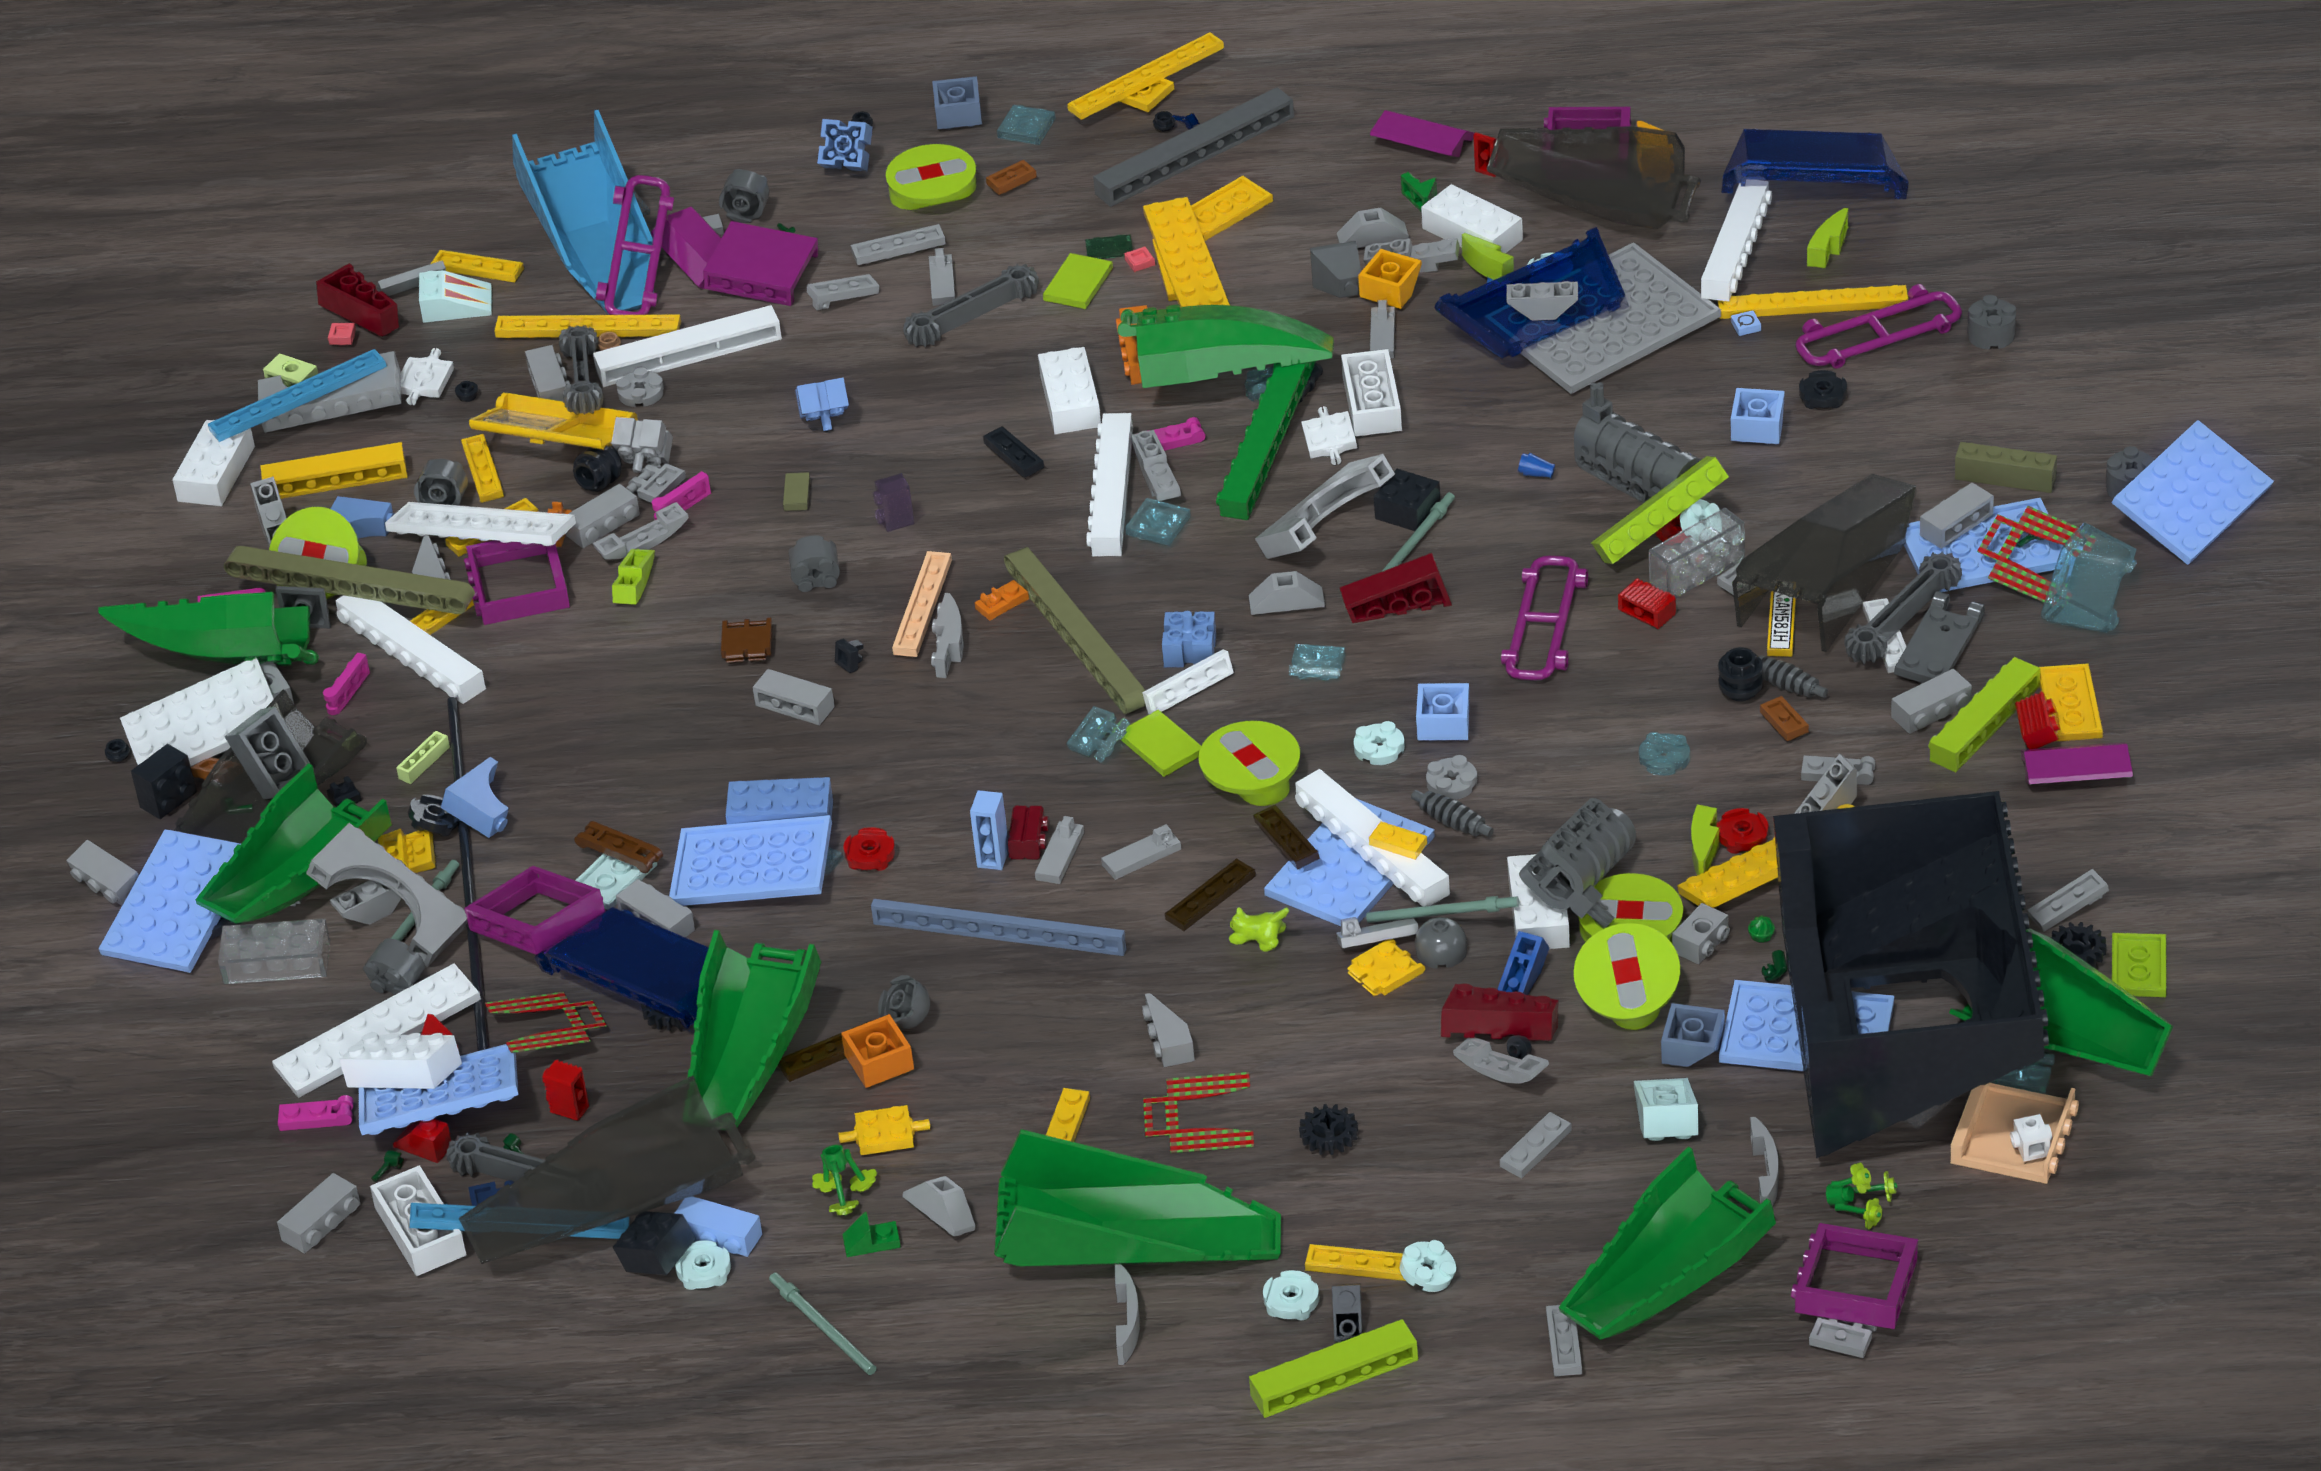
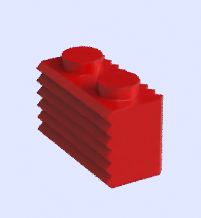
M1636 578L1618 594V610L1660 629L1661 626L1663 627V624H1666L1670 618L1672 619L1675 616L1676 598L1671 593L1663 592L1662 589L1659 590L1658 587L1655 588L1654 585L1652 586L1650 583Z
M2039 692V694L2035 693L2034 696L2030 695L2029 698L2026 697L2025 700L2021 699L2020 702L2016 701L2015 706L2021 735L2029 749H2037L2059 740L2057 731L2061 730L2057 717L2054 715V713H2057V709L2051 698L2047 699L2044 692Z
M554 1060L542 1076V1081L545 1083L544 1086H546L545 1090H547L546 1101L549 1102L550 1112L579 1121L589 1107L582 1067L577 1068V1065H568V1063H563V1061Z

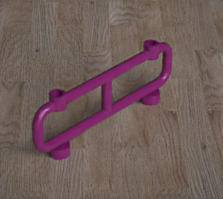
M636 175L627 181L625 187L615 186L613 204L622 205L608 283L598 282L596 300L605 301V309L610 315H648L651 306L656 307L658 293H653L667 210H673L674 197H670V187L663 179ZM638 184L656 186L661 189L652 245L625 241L634 187ZM623 250L650 254L642 306L637 312L619 310L614 307Z
M1917 284L1909 290V300L1824 328L1817 319L1806 321L1802 327L1804 334L1796 340L1795 347L1808 364L1813 366L1831 364L1833 368L1838 369L1845 364L1846 358L1934 329H1937L1941 334L1947 333L1951 329V324L1960 319L1962 309L1949 293L1942 291L1929 293L1922 284ZM1934 301H1943L1952 310V313L1949 315L1938 314L1931 321L1891 334L1879 322V319ZM1867 323L1870 324L1879 336V338L1840 351L1838 349H1831L1825 356L1821 357L1813 356L1805 346L1806 343Z
M1542 556L1534 560L1530 568H1523L1522 582L1526 583L1510 649H1503L1501 654V663L1505 665L1508 675L1514 679L1543 680L1552 675L1555 668L1556 670H1567L1568 650H1560L1575 586L1576 588H1587L1588 569L1579 568L1578 563L1574 559L1566 556ZM1547 565L1568 567L1569 572L1559 612H1529L1536 583L1539 582L1540 568ZM1526 622L1556 623L1546 665L1541 670H1520L1515 667L1518 665L1519 650Z

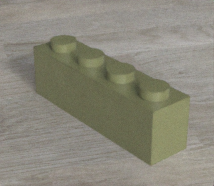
M1960 442L1955 457V480L2052 493L2056 481L2057 455Z

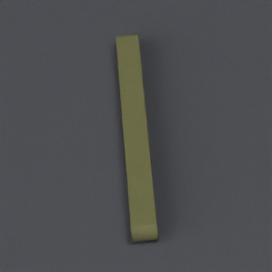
M236 546L224 563L225 572L235 578L289 587L324 588L326 593L453 614L464 613L475 595L474 588L468 583L246 546Z
M1028 547L1004 555V563L1009 574L1019 585L1028 591L1030 600L1122 713L1128 714L1145 707L1146 704L1142 694L1145 691L1143 686Z

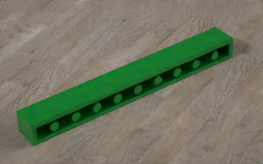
M1316 361L1281 367L1280 362L1274 363L1273 374L1271 377H1268L1266 390L1260 395L1258 409H1254L1251 425L1246 427L1245 439L1239 443L1238 455L1232 459L1231 471L1224 478L1222 491H1219L1217 494L1216 505L1220 508V516L1249 520Z

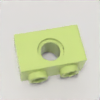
M279 353L263 369L265 378L281 375L284 385L290 387L317 375L318 369L313 364Z

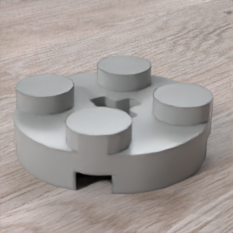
M645 367L635 368L633 372L623 376L616 382L619 400L630 407H636L635 403H643V407L649 406L659 401L663 396L664 386L661 376L655 372L647 371Z
M1456 755L1453 758H1445L1428 764L1426 785L1428 790L1435 794L1438 793L1457 800L1470 795L1472 788L1477 785L1476 768L1463 755Z

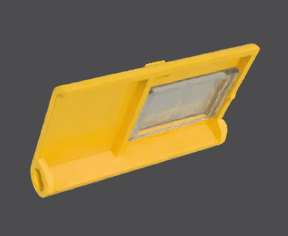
M503 392L497 398L495 408L488 409L487 412L469 419V425L471 429L530 438V443L545 444V441L604 450L605 446H612L611 442L616 417L634 418L636 421H638L635 412L602 407L600 410L594 411V413H586L585 415L579 413L576 415L574 412L567 411L563 401Z

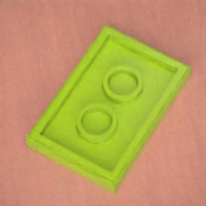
M1070 253L1044 291L1043 300L1086 309L1113 269L1112 261Z
M1159 710L1118 731V738L1163 777L1199 757L1201 745Z
M2112 933V981L2133 996L2166 997V934Z

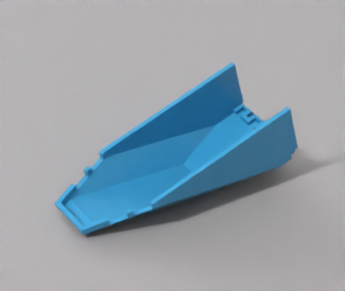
M595 110V142L579 146L581 152L578 153L576 147L558 152L559 159L556 158L555 154L537 158L538 165H535L533 160H527L517 134L512 135L513 165L524 194L564 266L607 313L605 301L596 300L598 282L608 283L622 206L613 204L615 186L625 187L628 179L600 112ZM633 193L625 241L652 245L651 233ZM623 250L614 299L615 308L625 311L641 308L650 254Z

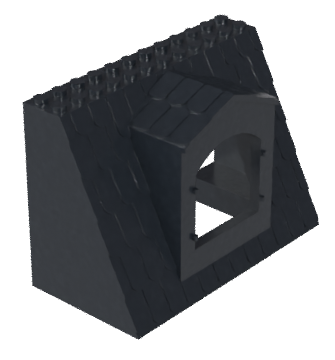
M1999 791L1773 816L1782 931L1816 1159L1821 1156H1827L1855 1141L1859 1142L1899 1121H1905L1936 1105L1940 1106L1980 1085H1986L2016 1069L2020 1070L2044 1058V1046H2049L2047 1029H2043L2044 1026H2048L2046 1009L2041 1010V1007L2044 1006V996L2042 990H2037V987L2041 986L2039 970H2033V968H2037L2035 951H2030L2033 948L2032 933L2026 932L2029 929L2028 913H2022L2023 910H2026L2024 894H2019L2022 891L2021 876H2015L2019 872L2017 856L2012 857V854H2015L2013 838H2008L2011 836L2010 820L2004 819L2008 817L2006 801L2001 802ZM1942 978L1963 994L1972 1011L1971 1018L1958 1024L1858 1034L1851 988L1864 987V989H1870V986L1912 981L1927 983V980Z

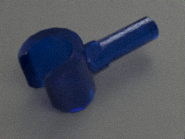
M1194 113L1186 116L1172 115L1176 121L1185 123L1188 130L1194 128V125L1200 124Z

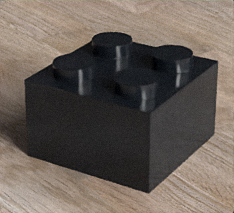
M1396 468L1394 471L1395 475L1386 481L1374 496L1375 519L1416 531L1430 514V509L1434 504L1441 501L1440 481Z
M168 743L131 770L140 808L160 820L197 792L188 755Z
M641 1211L628 1229L621 1234L613 1249L626 1272L667 1275L696 1238L683 1214Z

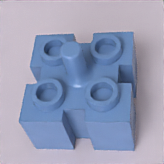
M822 119L820 137L825 139V146H819L817 164L831 169H842L843 164L849 170L867 172L869 153L865 151V144L871 145L873 127L866 122L849 121L847 127L840 120Z
M844 377L800 385L795 389L800 418L806 417V421H812L821 417L823 431L832 430L830 417L843 415L844 410H847L849 406Z
M1190 611L1165 612L1162 638L1164 667H1184V663H1193L1195 665L1215 654V612L1200 611L1195 612L1194 616H1192Z

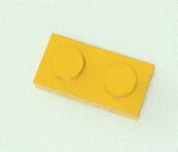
M1380 821L1369 836V845L1416 860L1427 845V836Z

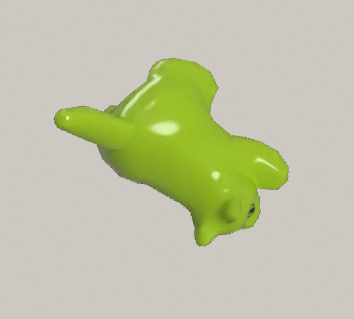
M1238 907L1236 914L1230 921V927L1235 931V933L1229 936L1230 943L1238 945L1250 940H1256L1260 950L1264 952L1273 950L1279 944L1278 934L1282 933L1286 928V924L1282 919L1287 916L1289 909L1286 907L1275 913L1265 912L1259 915H1247Z

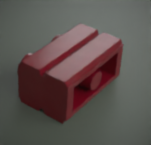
M1015 805L1013 807L1008 836V850L1011 859L1026 858L1038 860L1041 849H1046L1047 839L1044 832L1049 831V816L1044 815V808L1042 806L1027 807Z

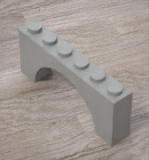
M395 352L380 354L385 360L387 367L261 423L264 432L401 404L400 367ZM281 375L258 380V401L288 388L284 385Z
M1384 454L1350 462L1257 536L1255 540L1267 559L1301 551L1316 539L1312 528L1324 517L1351 499L1380 487L1394 476L1395 473Z
M350 823L311 860L306 873L325 889L345 879L360 878L378 882L396 892L409 906L416 924V935L412 938L408 951L413 955L417 952L422 957L426 967L465 929L468 922L465 910L462 907L455 905L441 891L429 885L422 876L412 872L401 860L394 858L385 851L383 846L372 841L361 829L355 828Z

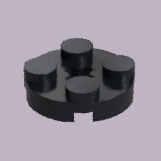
M1813 371L1809 373L1808 378L1800 380L1799 396L1804 401L1805 407L1809 409L1839 408L1843 405V400L1847 396V381L1844 377L1842 379L1836 377V373L1833 371Z
M422 795L419 800H416L415 797L412 799L408 809V816L412 820L411 826L419 831L427 830L438 833L441 836H449L451 831L456 828L459 819L442 809L443 798L435 795Z

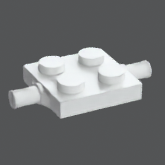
M433 348L428 357H409L400 373L401 394L409 395L406 399L408 404L415 405L420 396L440 398L454 370L453 361L438 359L441 355V351L438 348L436 350Z
M1323 406L1324 413L1321 407L1318 409L1320 418L1302 421L1311 459L1320 456H1330L1331 463L1336 465V459L1339 465L1341 463L1340 453L1357 448L1348 411L1329 415L1327 407Z

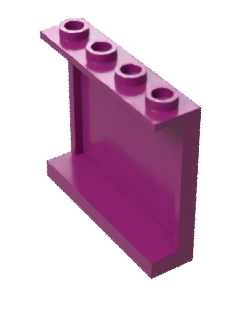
M731 221L703 270L704 289L792 306L796 284L811 257H818V238Z

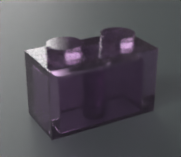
M900 473L874 481L876 491L873 492V498L876 506H878V510H875L878 523L883 524L887 532L913 525L914 517L910 487L903 474Z

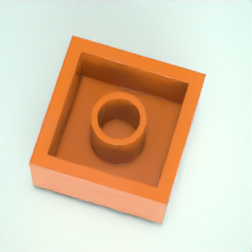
M890 1014L841 1033L844 1055L865 1088L914 1070L911 1046Z

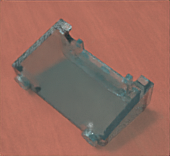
M2084 522L2066 541L2060 551L2041 612V618L2052 623L2107 633L2109 630L2113 631L2119 622L2118 612L2113 609V605L2122 577L2126 573H2131L2136 565L2134 557L2137 549Z

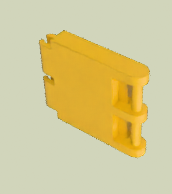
M1394 939L1385 940L1352 959V965L1347 968L1349 970L1348 974L1358 983H1364L1362 986L1373 996H1377L1380 993L1385 996L1425 971V966L1422 963H1416L1408 951L1401 950L1396 945Z

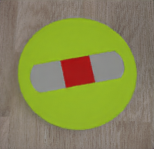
M928 144L906 150L896 156L886 170L890 201L898 208L913 210L964 199L976 190V165L973 158L967 152L950 145Z
M309 507L290 515L274 533L269 547L271 551L363 566L367 565L366 554L359 545L357 534L351 524L338 512L325 507ZM325 592L326 600L337 594Z
M1242 721L1224 726L1212 733L1203 742L1199 751L1200 768L1205 778L1212 785L1223 791L1238 794L1246 802L1256 806H1269L1279 803L1288 795L1290 791L1289 779L1296 772L1300 759V748L1295 737L1286 729L1263 721Z
M1626 873L1604 878L1594 886L1603 895L1598 903L1614 917V920L1607 927L1621 923L1643 924L1658 930L1672 943V933L1682 924L1683 904L1679 894L1669 884L1653 876ZM1586 914L1582 919L1578 916L1580 935L1584 941H1587L1595 933L1604 929L1589 914Z
M1621 923L1598 931L1582 946L1574 964V982L1579 995L1587 1006L1597 1014L1612 1019L1618 1026L1631 1030L1645 1028L1655 1021L1660 1013V1009L1674 995L1680 976L1679 957L1670 940L1658 930L1638 923Z

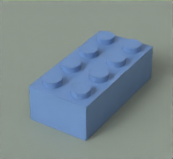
M830 777L729 782L725 816L726 823L737 824L830 815L832 820L833 795Z

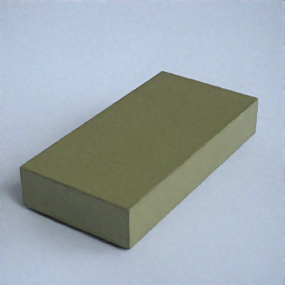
M809 472L786 473L783 499L784 511L808 510Z

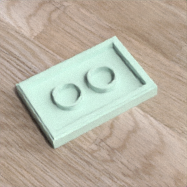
M602 854L575 881L600 889L604 908L611 911L617 905L616 895L637 879L642 881L657 866V862L652 864L653 867L648 873H642L633 865Z

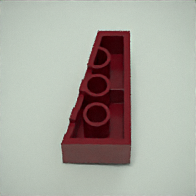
M350 263L316 281L318 305L382 337L399 328L397 303L383 291H377L375 284L364 280V275L361 272H355L354 266Z
M1432 553L1340 587L1344 604L1352 623L1384 618L1385 614L1390 613L1403 615L1407 614V610L1421 608V611L1431 610V606L1434 605L1452 606Z
M1466 983L1455 984L1442 1007L1441 1037H1450L1451 1033H1464V1038H1475V1034H1490L1491 1039H1502L1508 1035L1525 1036L1528 1040L1551 1041L1558 1028L1559 1000L1550 999L1547 996L1524 995L1521 992L1499 991L1491 987H1473Z

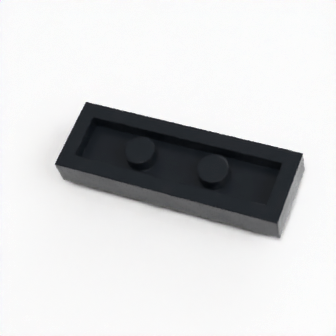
M1003 426L983 436L984 444L1024 478L1044 468V461Z

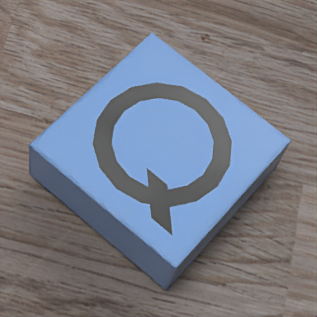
M1754 311L1731 316V323L1739 336L1761 331V323Z

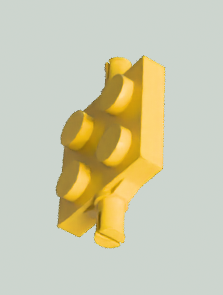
M908 1105L893 1106L891 1108L854 1113L856 1121L854 1131L838 1132L840 1144L856 1141L860 1147V1154L867 1155L913 1148L915 1132L930 1130L929 1119L913 1121L909 1116Z

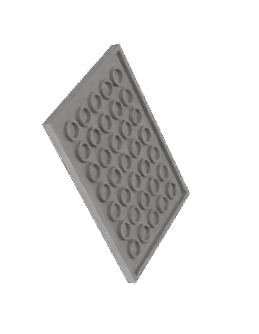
M1633 242L1556 281L1578 282V300L1556 320L1532 321L1509 305L1486 317L1485 326L1572 394L1721 317V309L1710 300L1701 298V294Z

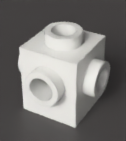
M2040 1114L2015 1119L2014 1131L2010 1132L2011 1143L2014 1148L2018 1147L2024 1162L2047 1157L2050 1140H2052L2049 1124H2044Z

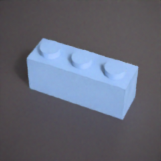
M978 790L970 810L977 868L1002 870L1009 852L1003 793Z
M686 1195L675 1214H683L696 1238L695 1242L713 1241L716 1242L718 1247L722 1249L724 1247L733 1254L748 1257L762 1236L759 1215Z

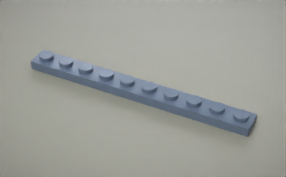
M873 899L871 904L874 925L1124 956L1126 951L1125 932L1119 929Z

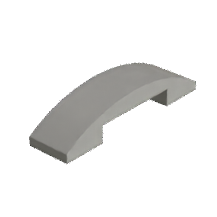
M675 502L657 511V520L620 538L612 533L594 542L593 546L604 559L625 558L631 549L649 550L675 533L689 517L683 508Z
M1467 1038L1453 1050L1454 1056L1467 1066L1489 1078L1506 1083L1528 1082L1549 1065L1548 1060L1530 1054L1521 1060L1492 1051L1490 1042L1478 1038Z
M1750 1117V1138L1753 1156L1764 1155L1767 1176L1759 1177L1760 1203L1767 1198L1771 1201L1773 1207L1779 1183L1777 1149L1771 1134L1762 1122L1756 1117Z
M1118 1263L1115 1264L1117 1303L1127 1302V1325H1116V1347L1118 1364L1124 1365L1132 1355L1137 1344L1140 1331L1138 1298L1133 1280L1127 1270Z

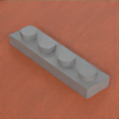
M937 224L851 245V251L857 265L928 248H935L946 243L940 225Z

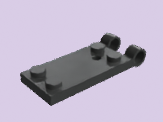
M1936 591L1928 611L1895 665L1894 674L1925 683L1953 669L1978 624L1982 621L1985 605L1972 601L1967 615L1962 616L1946 611L1950 595Z

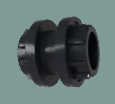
M605 446L604 450L588 448L574 460V478L585 490L601 491L609 483L619 478L622 466L621 458L618 452L610 446Z
M1743 647L1733 648L1721 657L1718 663V685L1720 690L1729 699L1735 701H1746L1755 697L1763 686V663L1761 658L1751 649Z

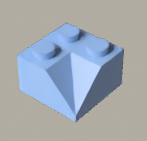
M1736 388L1731 414V441L1779 444L1782 431L1785 391Z
M1469 683L1418 684L1416 713L1418 740H1468Z

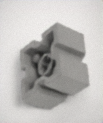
M616 417L611 444L618 451L619 456L624 462L633 464V472L641 473L644 460H647L646 463L649 465L653 462H658L660 465L661 463L669 464L673 436L666 430L662 420L643 419V421H636L634 418Z

